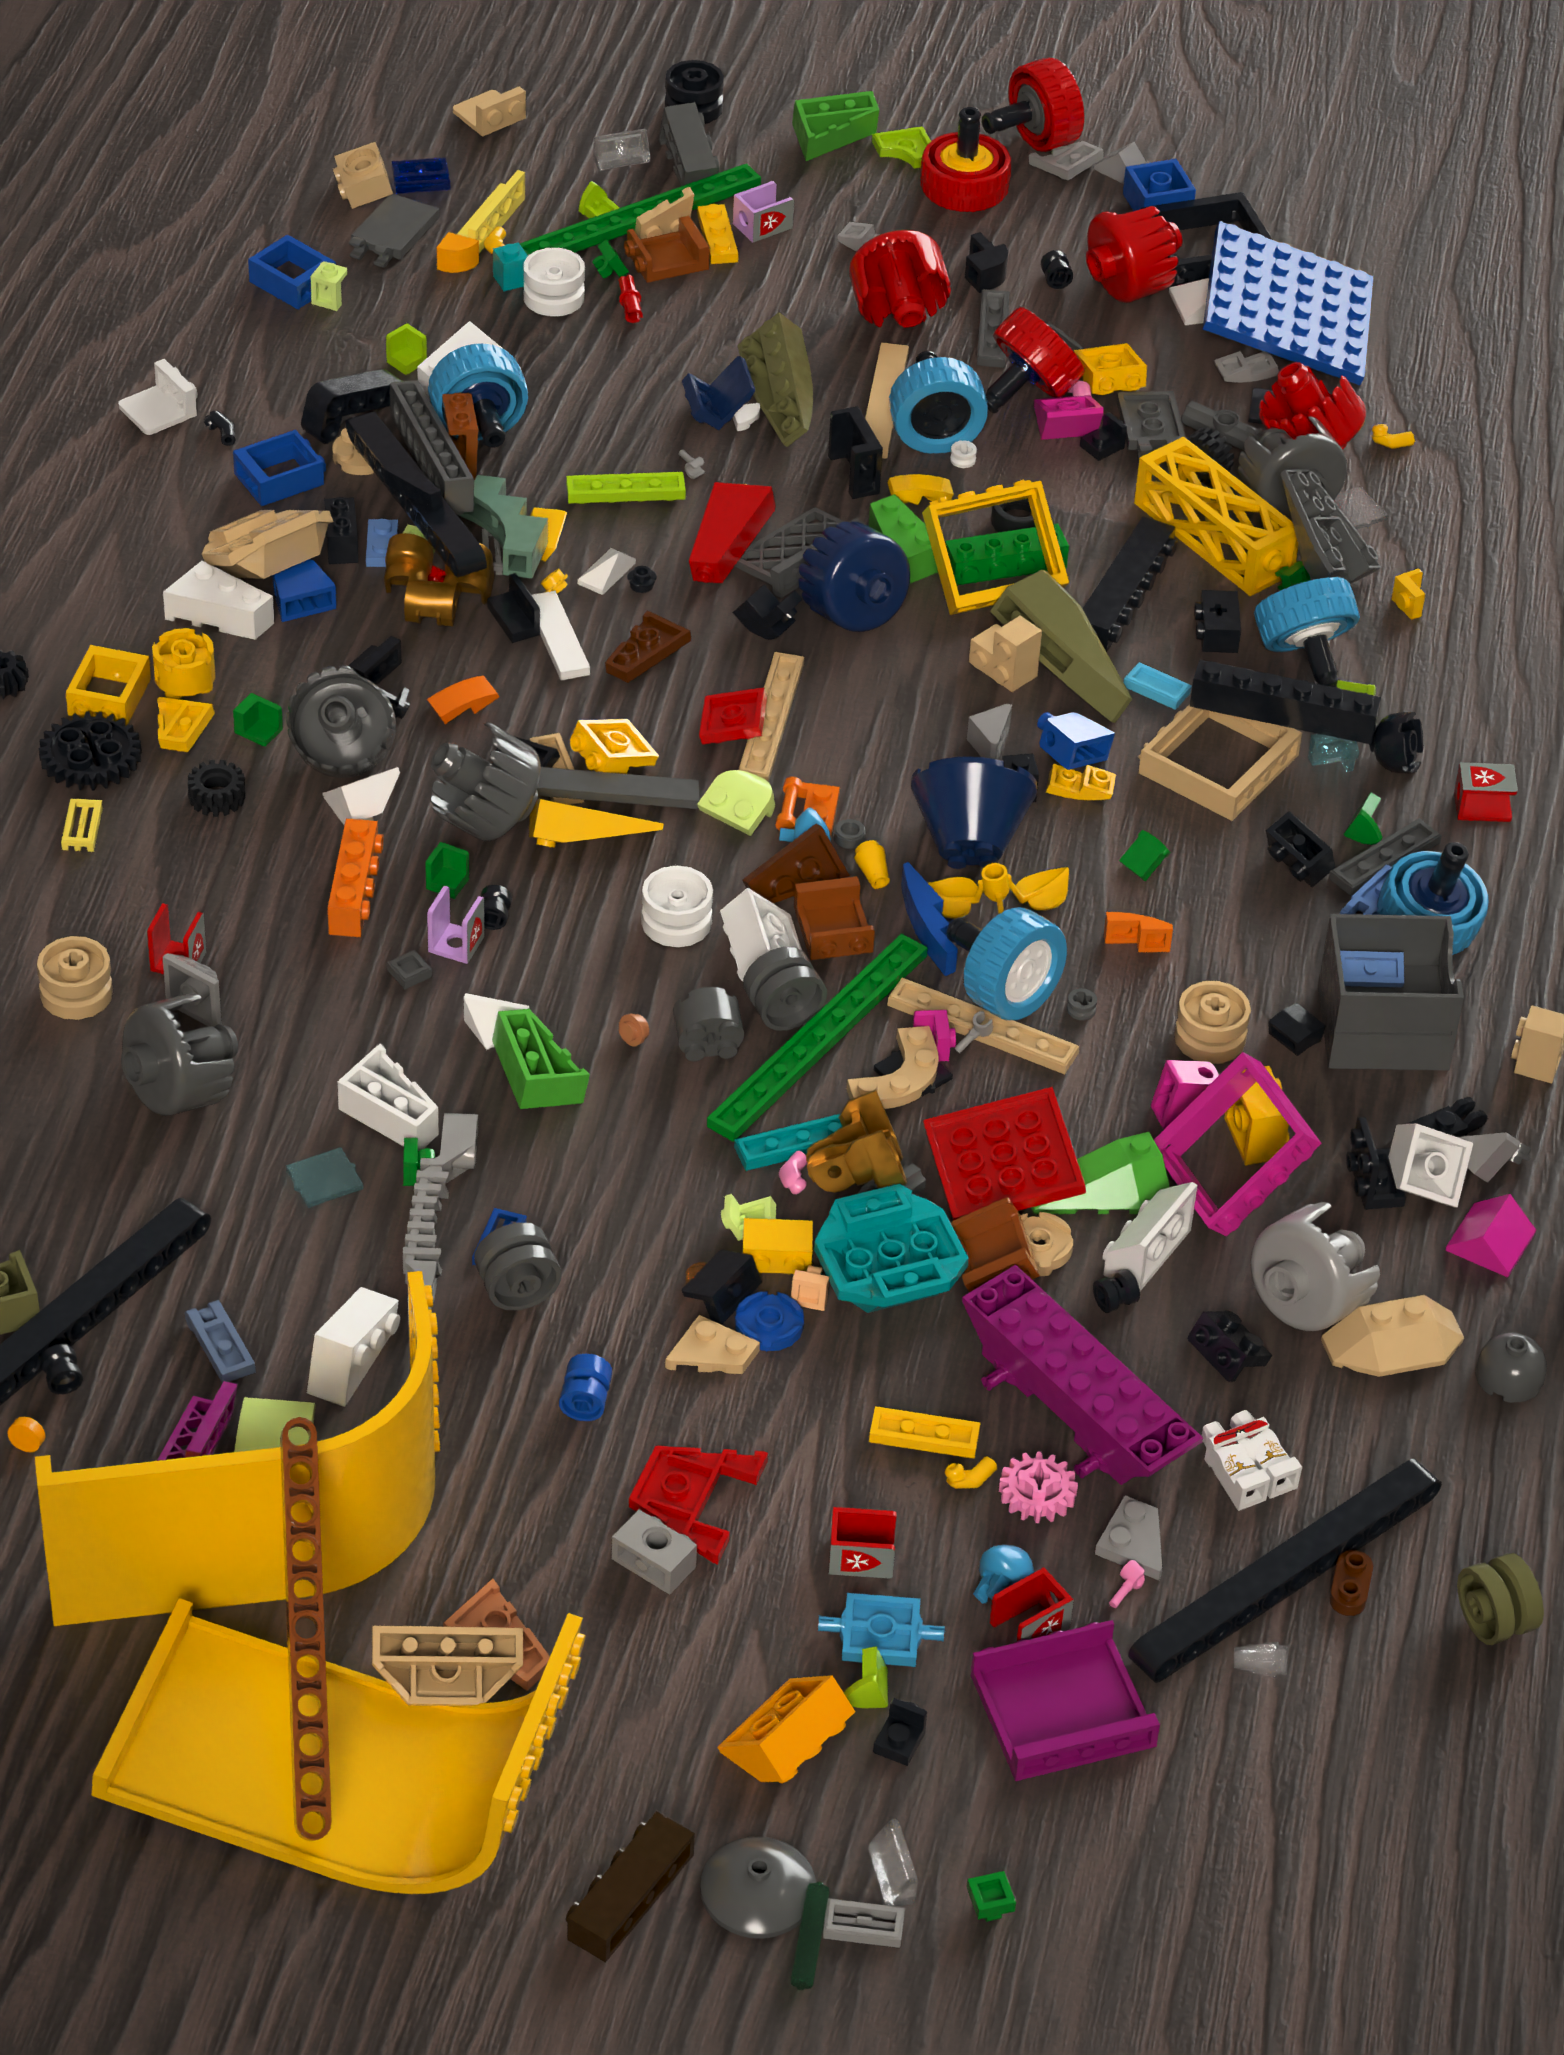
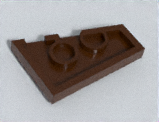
M815 824L742 879L746 888L751 889L774 904L793 897L795 884L832 880L835 878L840 879L850 875L822 826Z

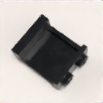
M858 406L832 411L830 413L828 456L830 460L846 458L849 461L848 492L851 498L857 499L880 494L883 447Z

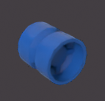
M578 1354L572 1357L567 1365L559 1399V1407L562 1412L568 1417L579 1421H594L600 1418L604 1413L607 1392L611 1383V1365L604 1358L593 1354Z

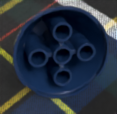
M984 757L945 758L930 762L929 769L920 772L921 769H917L911 777V790L940 856L948 860L947 865L954 869H962L966 865H979L984 868L988 864L998 863L1037 795V781L1034 776L1021 767H1017V771L1004 767V761Z

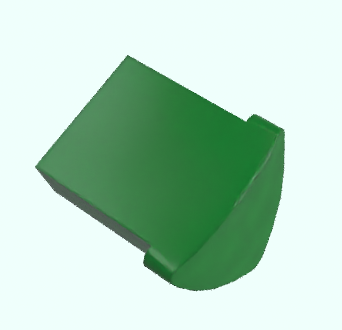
M1370 792L1357 809L1345 830V837L1367 845H1375L1382 840L1381 831L1371 817L1381 800L1380 797Z
M1141 830L1138 834L1139 837L1119 861L1146 882L1164 858L1166 859L1171 852L1155 836Z

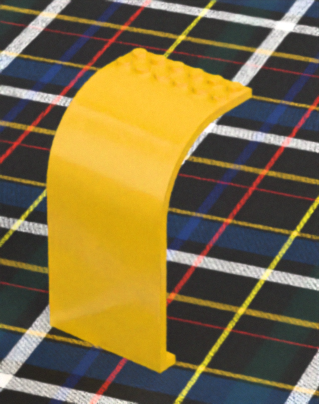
M422 1271L407 1272L410 1374L406 1382L391 1402L365 1423L343 1434L317 1442L323 1594L359 1583L391 1564L417 1537L431 1509L435 1489V1452H440L438 1430H434L440 1428L438 1408L434 1407L439 1406L437 1384H434V1382H439L437 1361H433V1359L438 1358L436 1336H432L438 1334L436 1313H432V1310L428 1309V1307H433L431 1285L424 1286ZM280 1447L53 1473L50 1455L35 1457L54 1626L172 1613L179 1598L193 1602L192 1610L286 1599ZM295 1465L290 1468L289 1474L293 1482L305 1484L310 1480V1472L305 1466ZM297 1503L291 1507V1515L297 1522L304 1523L311 1519L312 1513L308 1505ZM299 1541L293 1545L292 1552L296 1559L308 1561L312 1558L313 1549L309 1543ZM298 1580L294 1584V1593L298 1598L314 1596V1586L308 1580Z
M179 1598L93 1773L91 1796L358 1887L402 1894H429L461 1887L481 1876L490 1867L497 1855L505 1833H512L519 1814V1810H517L519 1802H524L528 1795L532 1781L530 1779L532 1770L537 1771L544 1753V1748H542L545 1739L550 1740L557 1720L555 1714L557 1709L562 1710L569 1691V1687H567L569 1680L575 1679L580 1666L581 1657L579 1655L586 1635L580 1634L583 1618L570 1613L567 1614L537 1689L525 1696L508 1701L479 1703L478 1705L408 1706L388 1682L326 1661L332 1822L329 1832L323 1838L316 1841H306L299 1837L294 1827L288 1648L192 1616L193 1602ZM305 1656L297 1661L296 1667L300 1675L309 1678L316 1674L318 1667L314 1659ZM305 1695L299 1699L298 1708L301 1714L310 1717L317 1714L319 1704L313 1696ZM306 1734L300 1739L299 1746L304 1754L312 1756L319 1752L320 1741L316 1736ZM307 1773L302 1777L301 1787L305 1793L315 1795L321 1790L322 1782L318 1775ZM315 1812L305 1814L302 1821L304 1830L309 1834H318L323 1828L321 1816Z

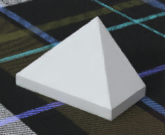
M610 548L578 579V584L603 595L636 564V559Z
M467 993L464 996V1021L486 1050L494 1047L492 1037L498 1011L529 1009L527 1005Z

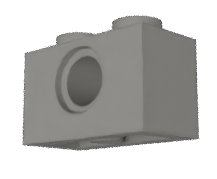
M638 1509L612 1536V1560L670 1595L696 1568L697 1544L688 1536L679 1534L664 1525L657 1517L649 1516Z

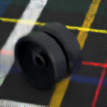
M700 60L681 61L672 65L666 72L665 107L695 102L698 112L704 116L705 124L716 120L723 110L724 75L721 69L714 64Z

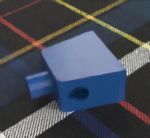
M308 559L272 575L273 592L282 622L336 609V586L314 560Z
M1045 712L1038 719L1037 726L1043 730L1039 742L1040 748L1067 770L1108 760L1115 735L1113 731L1075 712L1059 716Z

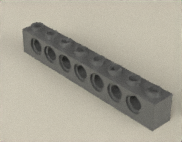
M418 380L391 382L390 416L418 467L429 481L441 490L442 497L457 516L464 514V512H473L474 478Z

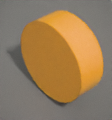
M29 1417L16 1418L7 1431L10 1442L19 1450L29 1453L37 1451L46 1438L43 1427L36 1420Z

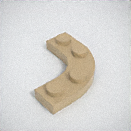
M930 1026L897 1028L896 1039L904 1060L901 1068L892 1074L884 1076L848 1079L846 1089L849 1099L851 1100L877 1090L884 1109L909 1104L920 1098L922 1091L930 1084L933 1085L939 1061L938 1050Z

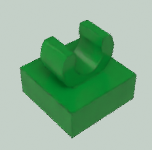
M607 239L598 245L603 255L596 257L592 263L598 269L597 271L603 279L610 276L613 270L619 277L629 272Z
M1297 561L1291 567L1284 566L1275 572V575L1281 577L1282 583L1278 585L1279 590L1311 580L1302 561Z
M404 1138L403 1186L415 1185L417 1170H420L421 1158H435V1150L425 1148L418 1151V1138Z
M1005 1871L967 1879V1890L978 1919L984 1918L985 1922L1001 1919L1002 1914L1015 1912L1016 1901Z

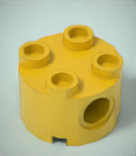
M189 628L174 629L159 636V642L157 644L154 642L152 646L155 683L165 692V696L167 698L179 699L182 696H193L199 693L206 694L212 691L215 680L213 642L209 636L202 633V636L196 635L195 630Z

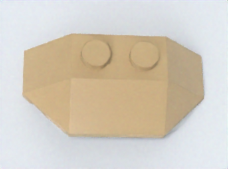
M1425 1295L1360 1306L1321 1337L1332 1366L1339 1368L1345 1366L1356 1372L1378 1377L1445 1365L1464 1340V1336L1452 1311Z
M372 1626V1665L408 1706H470L487 1703L523 1666V1628Z

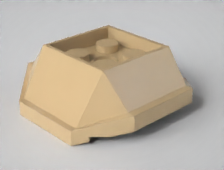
M259 510L211 531L208 537L209 543L205 545L202 556L204 562L217 566L236 578L265 579L320 555L328 524L332 523L333 519L330 511L286 510L275 513L274 510Z

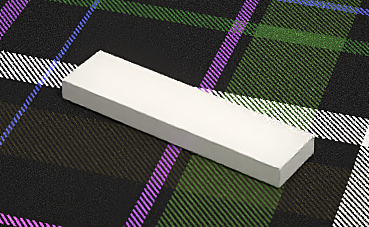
M556 591L531 595L540 608L541 638L560 680L590 675L589 663Z

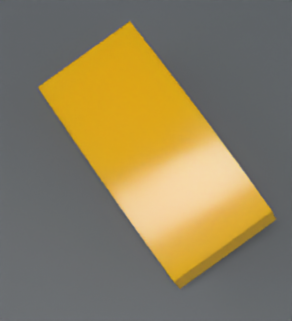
M921 474L899 475L890 477L887 482L891 495L895 494L904 504L909 502L918 505L922 496H925L930 501H936L942 497H946L947 501H950L954 495L950 480L937 476Z
M1053 763L1049 773L1046 793L1078 800L1111 799L1116 774L1090 765H1086L1083 773L1072 769L1067 770L1063 766Z

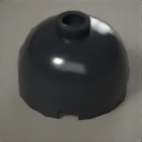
M1415 712L1390 714L1382 718L1375 729L1372 744H1369L1370 750L1375 752L1377 761L1391 772L1415 773L1420 767L1421 761L1415 762L1417 753L1423 752V730L1420 719L1413 718L1416 715Z

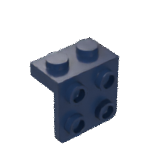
M737 356L711 385L690 373L682 380L686 392L685 397L689 401L693 418L699 423L705 422L717 430H720L729 422L734 414L746 402L750 401L755 392V386L745 359L741 356Z

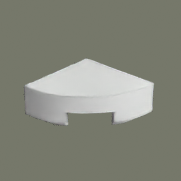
M760 403L744 404L734 414L733 421L737 431L750 428V424L759 419Z

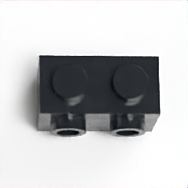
M1290 811L1266 830L1269 854L1277 862L1283 861L1298 881L1304 880L1311 887H1314L1335 868L1332 848Z

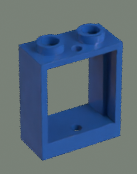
M287 234L248 259L249 282L292 307L300 309L311 302L310 276L322 262L334 264L336 262ZM290 261L306 270V272L293 279L276 268Z
M297 430L233 451L234 474L260 506L324 485L325 461L321 455L315 453L310 442L307 439H303ZM294 459L300 465V467L268 477L262 470Z

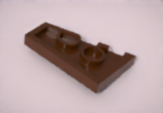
M647 610L643 615V622L640 626L635 625L630 631L631 637L626 642H621L605 662L606 673L629 683L691 641V632Z

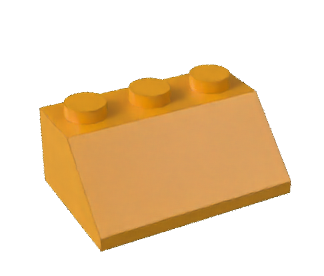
M833 1675L790 1678L717 1748L721 1754L760 1782L785 1783L798 1773L797 1768L805 1760L811 1759L822 1750L821 1745L829 1737L840 1733L846 1727L845 1721L856 1711Z

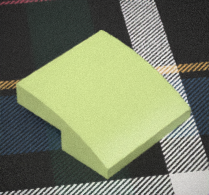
M244 1397L234 1452L280 1447V1436L286 1423L297 1417L306 1418L314 1423L316 1404L311 1402ZM294 1427L288 1431V1437L292 1444L302 1445L308 1443V1433L302 1427Z

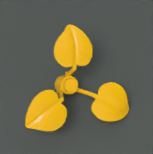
M991 863L982 869V880L978 881V886L973 880L965 877H951L935 882H927L944 900L942 915L945 918H958L967 915L971 911V903H979L983 891L991 901L997 902L998 914L1004 911L1002 900L1009 893V888L1020 903L1028 902L1029 906L1034 910H1050L1060 906L1067 897L1069 868H1057L1024 877L1014 885L1011 875L1007 873V868L1004 865Z

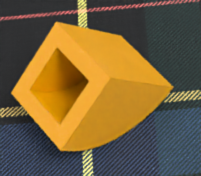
M448 232L437 246V270L458 273L468 271L479 264V240Z

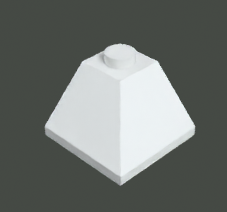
M1209 278L1169 288V294L1184 325L1203 323Z
M393 768L324 792V799L344 826L346 818L374 821L373 816L384 811L399 777V768Z
M1416 1123L1396 1125L1388 1156L1396 1188L1457 1208L1473 1143Z

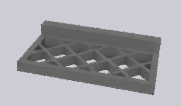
M814 507L751 544L734 567L772 585L773 595L782 598L799 588V578L805 579L799 574V566L801 563L809 565L803 559V554L808 548L817 550L812 545L814 538L823 537L827 539L823 534L806 535V533L823 532L826 528L836 527L838 523L845 521ZM856 518L850 521V522H852V521L860 522V523L864 524V522H862V521H860V520H858V519H856ZM814 519H817V520L821 521V523H809V522L813 521ZM792 533H802V535L787 536ZM802 544L799 547H785V545ZM781 545V548H767L769 546ZM781 557V559L764 560V558ZM760 558V560L746 561L747 559Z

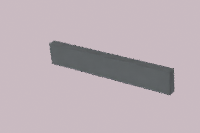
M541 767L537 792L538 796L698 809L699 780Z

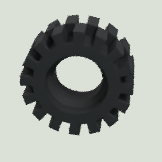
M1203 427L1186 438L1228 472L1231 470V467L1234 465L1232 461L1234 453H1229L1232 447L1230 444L1226 446L1225 441L1227 439L1225 436L1220 438L1219 431L1212 432V428L1208 427L1205 429ZM1195 472L1201 483L1203 481L1205 484L1211 483L1209 472Z
M209 760V765L202 762L199 764V769L194 767L192 774L189 773L188 775L190 805L194 806V810L197 812L202 809V814L208 816L209 812H213V817H219L218 812H223L224 816L229 815V809L236 812L238 805L242 807L246 797L244 773L242 774L241 768L235 769V764L232 762L227 766L226 760H220L219 764H215V760ZM212 787H224L217 790L209 789Z

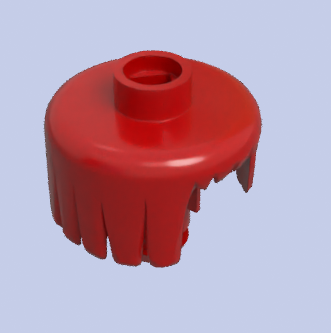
M1154 206L1118 215L1116 212H1101L1094 216L1089 224L1087 235L1088 251L1086 253L1088 269L1092 277L1100 282L1104 289L1119 302H1134L1165 290L1174 283L1175 279L1173 278H1175L1177 271L1173 269L1178 265V257H1167L1176 253L1182 246V235L1178 226L1173 222H1167L1163 216L1151 218L1160 212Z
M896 230L878 235L863 244L856 251L850 262L849 276L859 312L868 323L873 324L874 322V325L877 327L882 326L883 319L889 314H893L894 320L900 326L905 328L914 327L926 320V309L929 316L932 317L937 313V304L939 309L943 308L947 303V298L950 297L951 284L941 250L937 242L925 233L914 230Z
M1300 362L1291 363L1279 371L1278 381L1272 385L1274 396L1268 390L1264 395V401L1261 400L1259 404V417L1266 430L1270 428L1283 429L1295 440L1300 435L1306 436V434L1319 433L1308 418L1315 417L1324 425L1342 449L1360 431L1365 422L1367 412L1364 402L1356 394L1345 376L1341 375V388L1336 386L1332 394H1329L1323 381H1318L1310 367Z

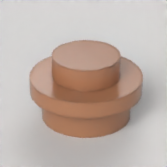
M629 1013L620 1019L619 1033L628 1045L638 1046L648 1037L649 1025L643 1016Z

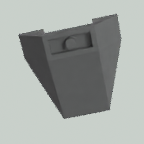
M1309 469L1284 470L1280 473L1302 562L1312 580L1340 577L1346 579L1351 584L1381 568L1377 562L1378 555L1376 551L1366 544L1322 487L1319 478L1314 472Z

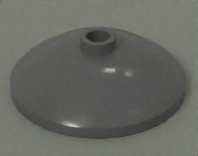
M745 1837L725 1844L709 1858L701 1875L700 1893L706 1911L724 1929L748 1938H771L791 1931L805 1920L814 1905L816 1879L808 1860L791 1845L769 1837ZM754 1871H763L764 1873L758 1874Z

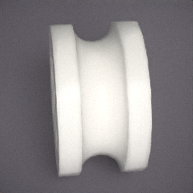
M969 441L955 442L951 446V463L959 468L972 467L976 462L977 447Z

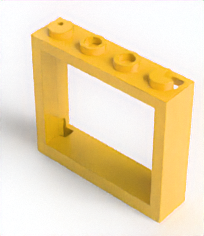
M1023 479L1015 482L1013 487L1003 488V485H996L985 490L986 493L975 495V491H969L958 495V499L947 501L946 497H942L936 501L929 502L930 505L922 512L950 615L993 606L1005 589L1012 584L959 596L938 519L941 517L1028 498L1048 573L1063 588L1069 584L1041 481L1031 482L1030 480L1024 481Z

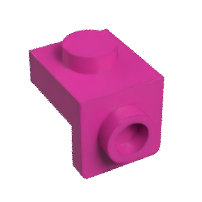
M947 1010L915 1011L913 1027L930 1026L938 1050V1062L949 1061L950 1048L956 1047L955 1028H949Z

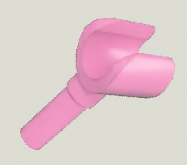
M1135 1560L1129 1561L1120 1572V1576L1125 1582L1109 1602L1113 1608H1117L1133 1588L1139 1589L1144 1584V1569Z

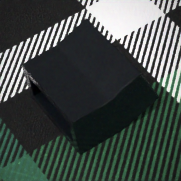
M1298 1003L1283 1009L1268 1021L1269 1034L1296 1056H1299L1309 1047L1321 1042L1326 1025Z

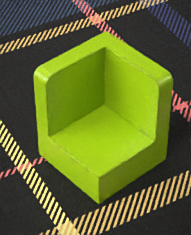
M408 323L387 334V363L405 375L416 370L417 366L427 358L426 335Z

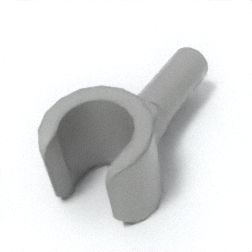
M680 450L679 455L687 462L685 464L687 475L691 479L703 475L705 471L700 467L704 464L703 458L697 457L694 459L685 450Z
M979 1011L974 1015V1027L954 1048L959 1054L978 1036L986 1037L992 1033V1019L987 1024L980 1025L985 1019L984 1011Z

